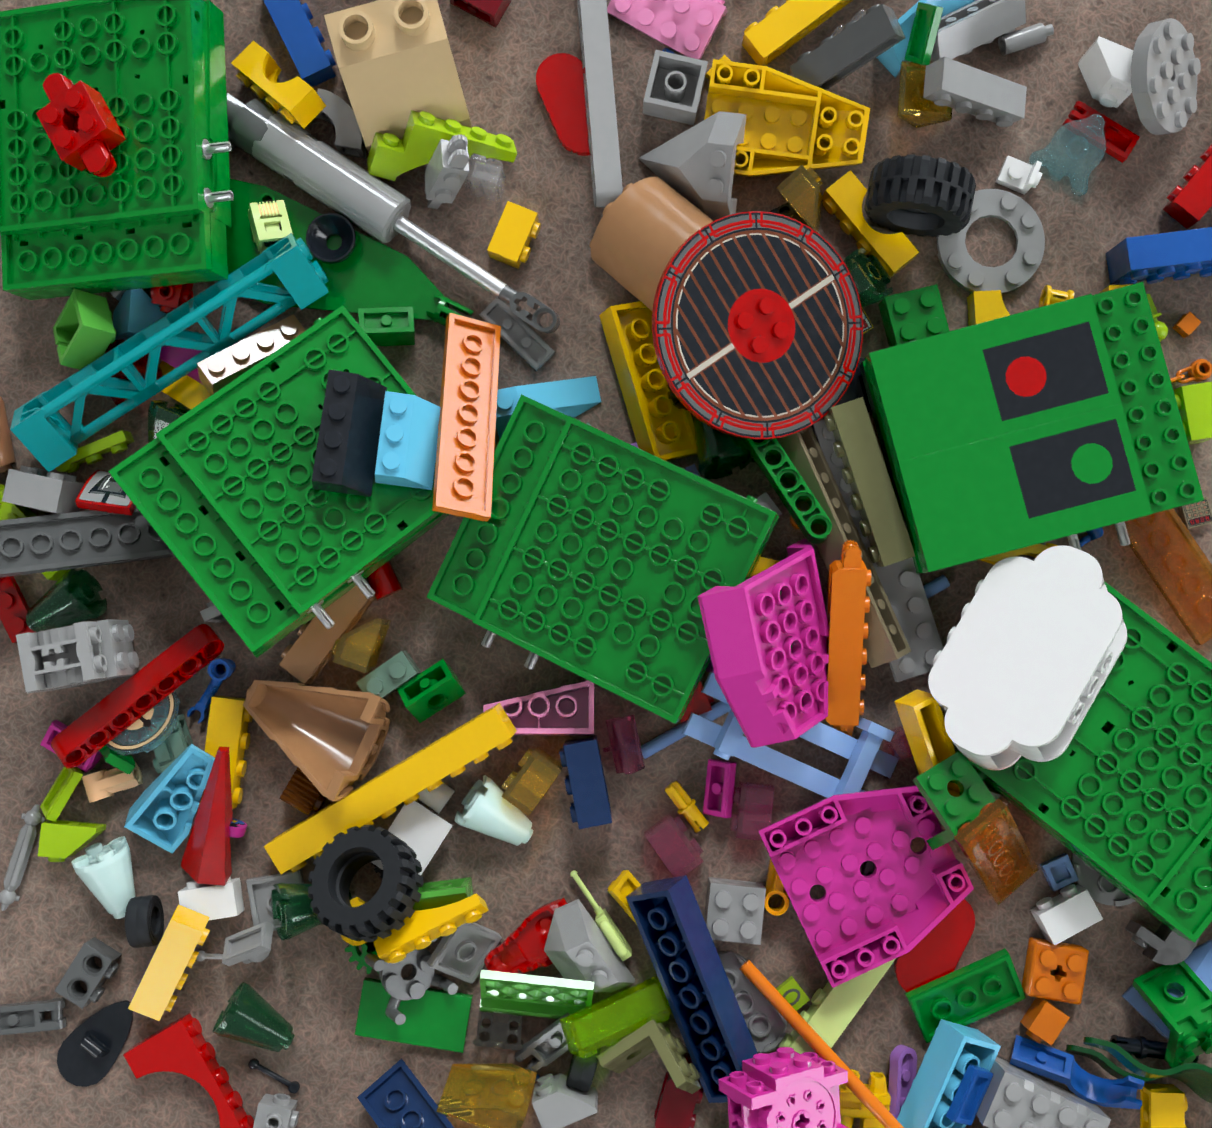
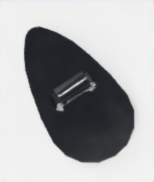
M124 1000L102 1008L78 1026L63 1041L58 1050L57 1065L60 1074L66 1081L75 1086L87 1087L97 1084L108 1074L116 1062L131 1030L134 1011L128 1009L130 1001Z

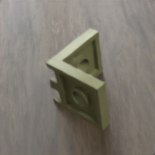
M654 1019L597 1056L602 1067L620 1074L657 1050L677 1088L691 1094L701 1089L698 1082L700 1075L696 1067L692 1063L688 1064L683 1055L686 1053V1049L678 1037L675 1039L669 1027L664 1028L663 1024H657Z

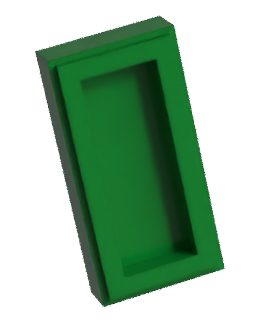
M918 2L904 60L920 65L930 64L943 7Z

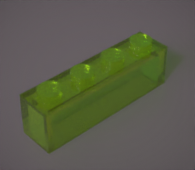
M654 976L560 1019V1023L570 1053L581 1058H588L595 1055L598 1048L605 1045H615L622 1040V1037L633 1033L652 1019L656 1023L668 1020L672 1010L658 976Z

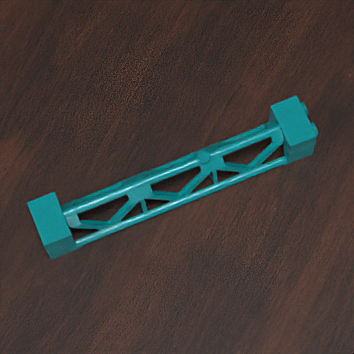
M290 233L265 249L260 255L230 273L228 280H219L53 388L42 392L16 409L10 430L42 466L50 472L75 456L79 443L196 369L198 362L232 346L297 304L302 310L327 294L329 291L325 283L329 282L317 260L313 263L311 262L313 257L302 238L300 237L296 240L293 234ZM275 272L285 288L259 282ZM238 297L276 303L233 332H230ZM222 306L217 332L206 316ZM198 322L206 334L185 329ZM162 346L202 351L157 380L156 375ZM149 353L144 380L132 363ZM119 371H122L128 377L129 380L114 378L112 376L118 373ZM93 394L127 399L85 427L83 426L82 417L86 395ZM74 401L71 426L59 410Z

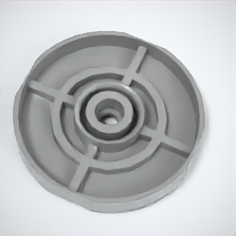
M1172 18L1149 23L1138 36L1132 55L1131 88L1140 121L1154 135L1181 131L1186 126L1192 113H1195L1197 110V75L1200 73L1201 63L1194 55V37L1192 33L1186 31L1179 21Z

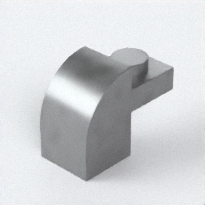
M1130 920L1125 928L1133 934L1131 940L1144 948L1142 954L1162 965H1174L1184 961L1200 940L1198 938L1195 943L1177 935L1164 923L1160 925L1155 934Z

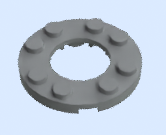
M999 189L975 191L971 216L967 226L958 233L936 237L937 256L944 272L957 286L970 293L974 291L1001 290V295L1016 290L1036 272L1042 261L1045 249L1043 226L1034 209L1019 196ZM988 217L999 218L1008 223L1014 231L1016 250L1011 260L1004 265L997 267L982 266L975 262L967 252L965 244L966 232L970 225L978 219Z

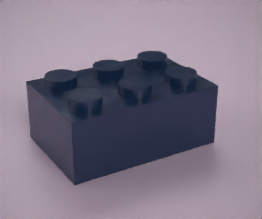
M597 735L565 741L564 748L560 749L559 754L562 768H568L569 775H566L564 780L567 795H573L574 802L570 803L572 822H578L579 829L612 823V812Z

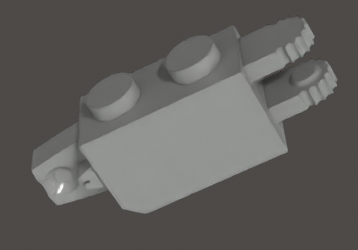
M455 135L450 141L441 139L426 167L424 176V191L428 200L427 208L438 209L442 203L452 204L469 174L468 140L465 135Z

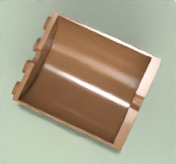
M644 178L634 184H628L623 189L622 194L604 208L603 217L589 245L591 257L597 265L653 311L657 286L669 260L692 234L713 222V220L661 178Z

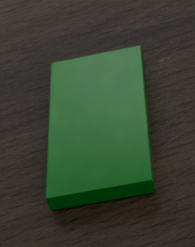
M1005 948L905 993L926 1043L932 1041L941 1019L966 1026L1026 999L1010 954Z
M365 977L355 1035L463 1053L473 995L458 992L450 995L444 990L428 988L420 999L401 1000L398 1010L406 1016V1021L402 1025H397L385 1014L391 995L384 990L381 980Z

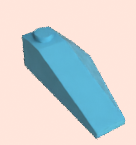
M191 744L145 789L131 806L124 827L173 854L190 832L215 757Z

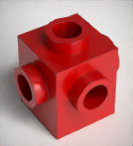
M193 283L152 287L150 292L151 303L160 306V311L168 314L194 297L192 291Z

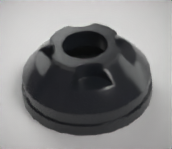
M327 213L318 216L311 222L306 232V244L310 252L318 260L330 264L340 263L346 260L354 251L356 234L353 226L345 217L335 213ZM331 236L341 237L342 244L340 248L336 250L329 249L327 246L328 239Z

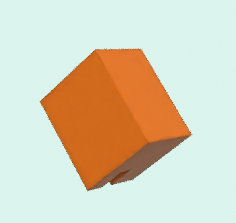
M1189 311L1172 328L1183 338H1186L1200 325L1201 321Z

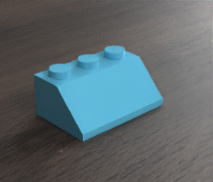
M385 391L375 468V483L432 490L441 407L415 395Z

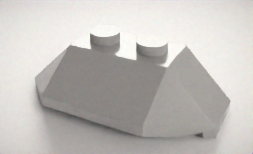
M579 899L555 909L544 952L564 979L594 982L593 992L612 993L635 983V978L616 954Z

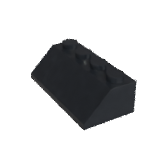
M329 369L312 474L313 489L371 497L387 387L356 373Z

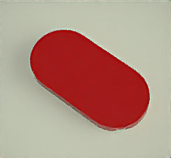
M553 54L547 57L538 67L536 73L537 91L562 146L570 152L577 153V155L589 156L583 79L585 67L583 68L580 59L571 54Z
M965 899L910 952L895 959L894 971L896 978L906 992L955 970L975 928L974 911Z

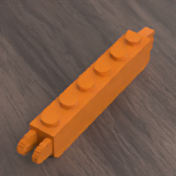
M850 539L842 544L841 560H834L829 565L827 620L829 625L827 654H829V663H827L826 678L828 681V717L825 720L832 725V728L852 737L854 726H859V716L864 715V700L860 699V691L865 690L866 686L865 674L861 673L862 665L867 664V650L863 648V639H868V623L864 622L865 613L870 611V598L866 596V586H871V570H867L857 542Z

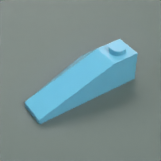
M596 376L499 389L497 391L496 427L499 440L521 394L575 418L601 403Z

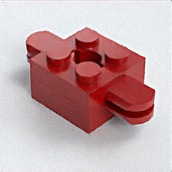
M60 73L49 75L43 83V89L50 103L36 112V115L60 159L80 171L87 168L89 172L100 178L110 176L117 165L110 151L124 142L126 138L101 93L81 80L74 85L70 79Z

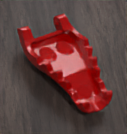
M565 898L545 904L526 917L520 926L500 946L485 956L484 963L487 970L523 974L528 971H534L538 967H547L553 964L544 952V947L556 908L567 904Z

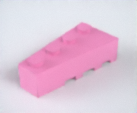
M589 680L483 705V712L500 703L517 730L514 735L594 736V683Z

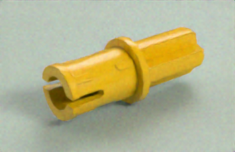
M678 781L671 782L665 788V792L678 808V814H682L695 833L701 831L700 827L704 829L709 824V821L706 820L695 805L696 800L688 796Z

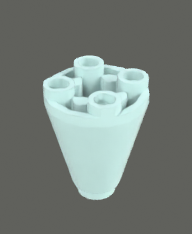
M122 836L104 846L99 842L87 847L85 855L77 857L71 862L76 874L107 912L113 914L114 919L125 917L129 900L136 897L130 848L125 836Z

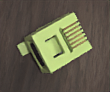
M276 200V202L273 201L272 203L271 201L269 203L266 201V203L262 202V204L261 202L259 204L257 202L249 204L248 218L254 243L256 242L260 254L292 233L284 200Z

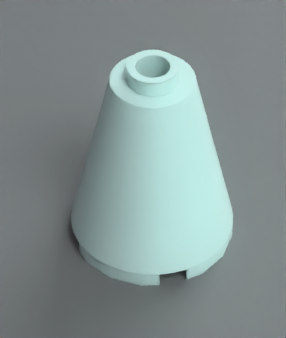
M486 775L483 776V781L479 779L469 790L461 803L464 805V810L462 813L457 811L454 820L460 826L516 846L521 843L526 844L533 834V829H531L532 822L495 782Z

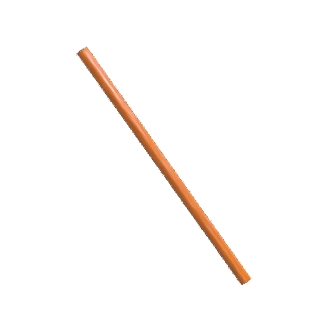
M747 960L739 970L820 1058L833 1061L835 1065L847 1070L848 1083L844 1084L885 1128H904L750 960Z

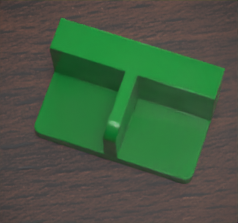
M413 307L358 308L359 325L376 346L415 345Z

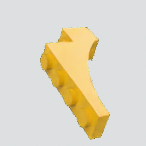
M476 893L449 905L417 910L411 918L406 917L403 920L405 925L399 930L392 929L391 936L384 939L377 936V940L373 941L377 955L387 963H397L403 960L409 952L428 947L432 940L440 936L445 937L453 934L457 927L465 923L476 922L482 917V914L489 911L487 904ZM359 897L350 900L352 907L366 903ZM341 935L342 940L352 946L367 943L364 940L359 942Z

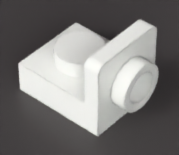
M1007 156L995 183L1025 195L1031 187L1036 188L1042 176V173L1039 172L1042 162L1036 161L1033 165Z

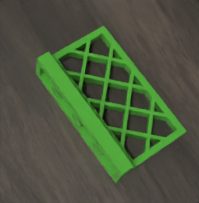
M481 970L480 1011L559 1019L569 1012L576 1021H590L594 982Z

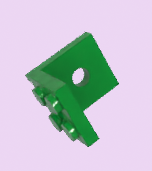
M960 751L913 779V782L945 828L927 840L932 851L958 838L969 829L1001 810V807L967 757ZM949 782L955 783L959 787L960 794L958 797H954L948 792L947 784Z
M1185 961L1174 965H1161L1133 979V987L1170 1030L1164 1060L1171 1068L1192 1063L1196 1056L1204 1052L1206 1054L1212 1053V992ZM1171 988L1178 989L1182 992L1183 996L1179 998L1173 997L1167 990Z

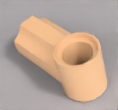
M135 762V768L130 774L114 768L83 776L82 780L89 803L113 796L116 792L142 784V773L137 763Z

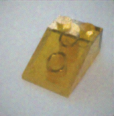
M452 1064L436 1112L482 1128H521L526 1117L537 1072L514 1064Z

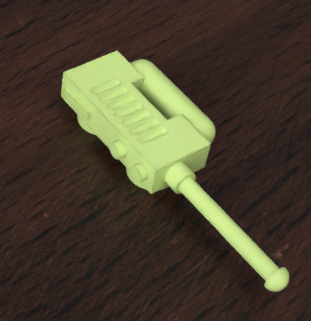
M576 870L571 871L570 876L574 878L594 908L596 914L595 923L622 961H625L632 956V948L606 909L598 906L578 876V872Z

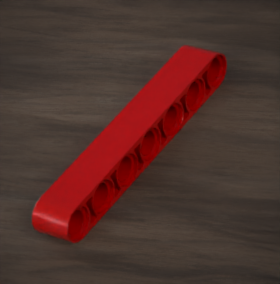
M201 624L196 626L53 738L51 747L64 767L74 768L81 765L222 653L224 649L223 641L209 625Z

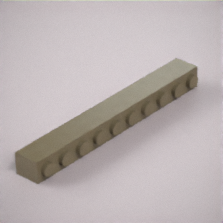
M810 426L792 435L776 438L832 523V529L827 540L821 544H816L828 572L829 565L834 560H841L842 544L850 539L857 542L861 550L862 560L867 570H871V586H866V596L870 598V611L865 613L864 622L868 623V639H863V648L867 650V660L871 668L897 660L911 652L910 646L812 427ZM786 478L791 488L794 487V481L790 478ZM797 502L801 511H808L810 509L807 502ZM821 524L811 525V530L814 534L821 535L825 533V528Z

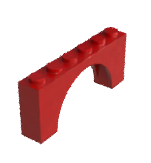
M190 1013L132 1046L123 1054L136 1079L150 1073L168 1071L186 1075L198 1082L209 1093L216 1105L220 1128H253V1117L246 1114L242 1107L243 1101L240 1094L236 1090L233 1091L228 1082L229 1075L223 1066H219L215 1059L214 1047L211 1043L205 1041L201 1034L202 1027L200 1022L193 1018Z

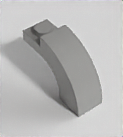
M318 88L317 94L326 104V107L315 118L328 121L335 127L336 139L334 145L338 152L344 155L366 158V146L354 111L338 95Z

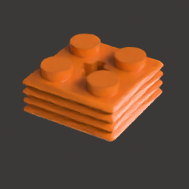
M1030 937L1022 981L1024 993L1031 997L1080 1005L1089 951L1080 945L1063 942L1053 945L1046 939ZM1060 968L1059 973H1056L1055 976L1051 974V969Z

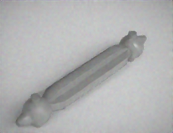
M35 804L26 814L22 813L21 819H24L26 824L20 829L3 881L4 890L0 892L2 911H5L14 901H19L20 896L16 895L15 890L20 886L37 834L36 825L45 821V817H42L39 811L38 804Z

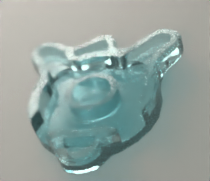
M1093 114L1086 119L1073 120L1066 123L1056 131L1045 148L1035 151L1030 155V164L1033 165L1036 161L1042 162L1041 167L1047 168L1051 180L1055 182L1061 180L1064 176H1068L1072 193L1075 196L1085 195L1088 190L1089 175L1099 165L1106 150V140L1103 131L1105 125L1104 118L1099 114Z

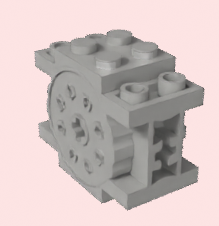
M128 620L84 621L74 623L71 626L16 635L27 693L74 688L88 683L129 677L138 672L139 657L134 651L132 644L134 630Z

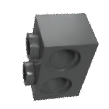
M96 937L90 939L83 944L56 987L55 992L82 1009L91 1002L96 1003L105 991V988L102 986L106 979L110 980L119 969L120 964L117 962L122 954ZM95 956L102 960V967L96 965ZM80 980L87 984V991L81 988Z

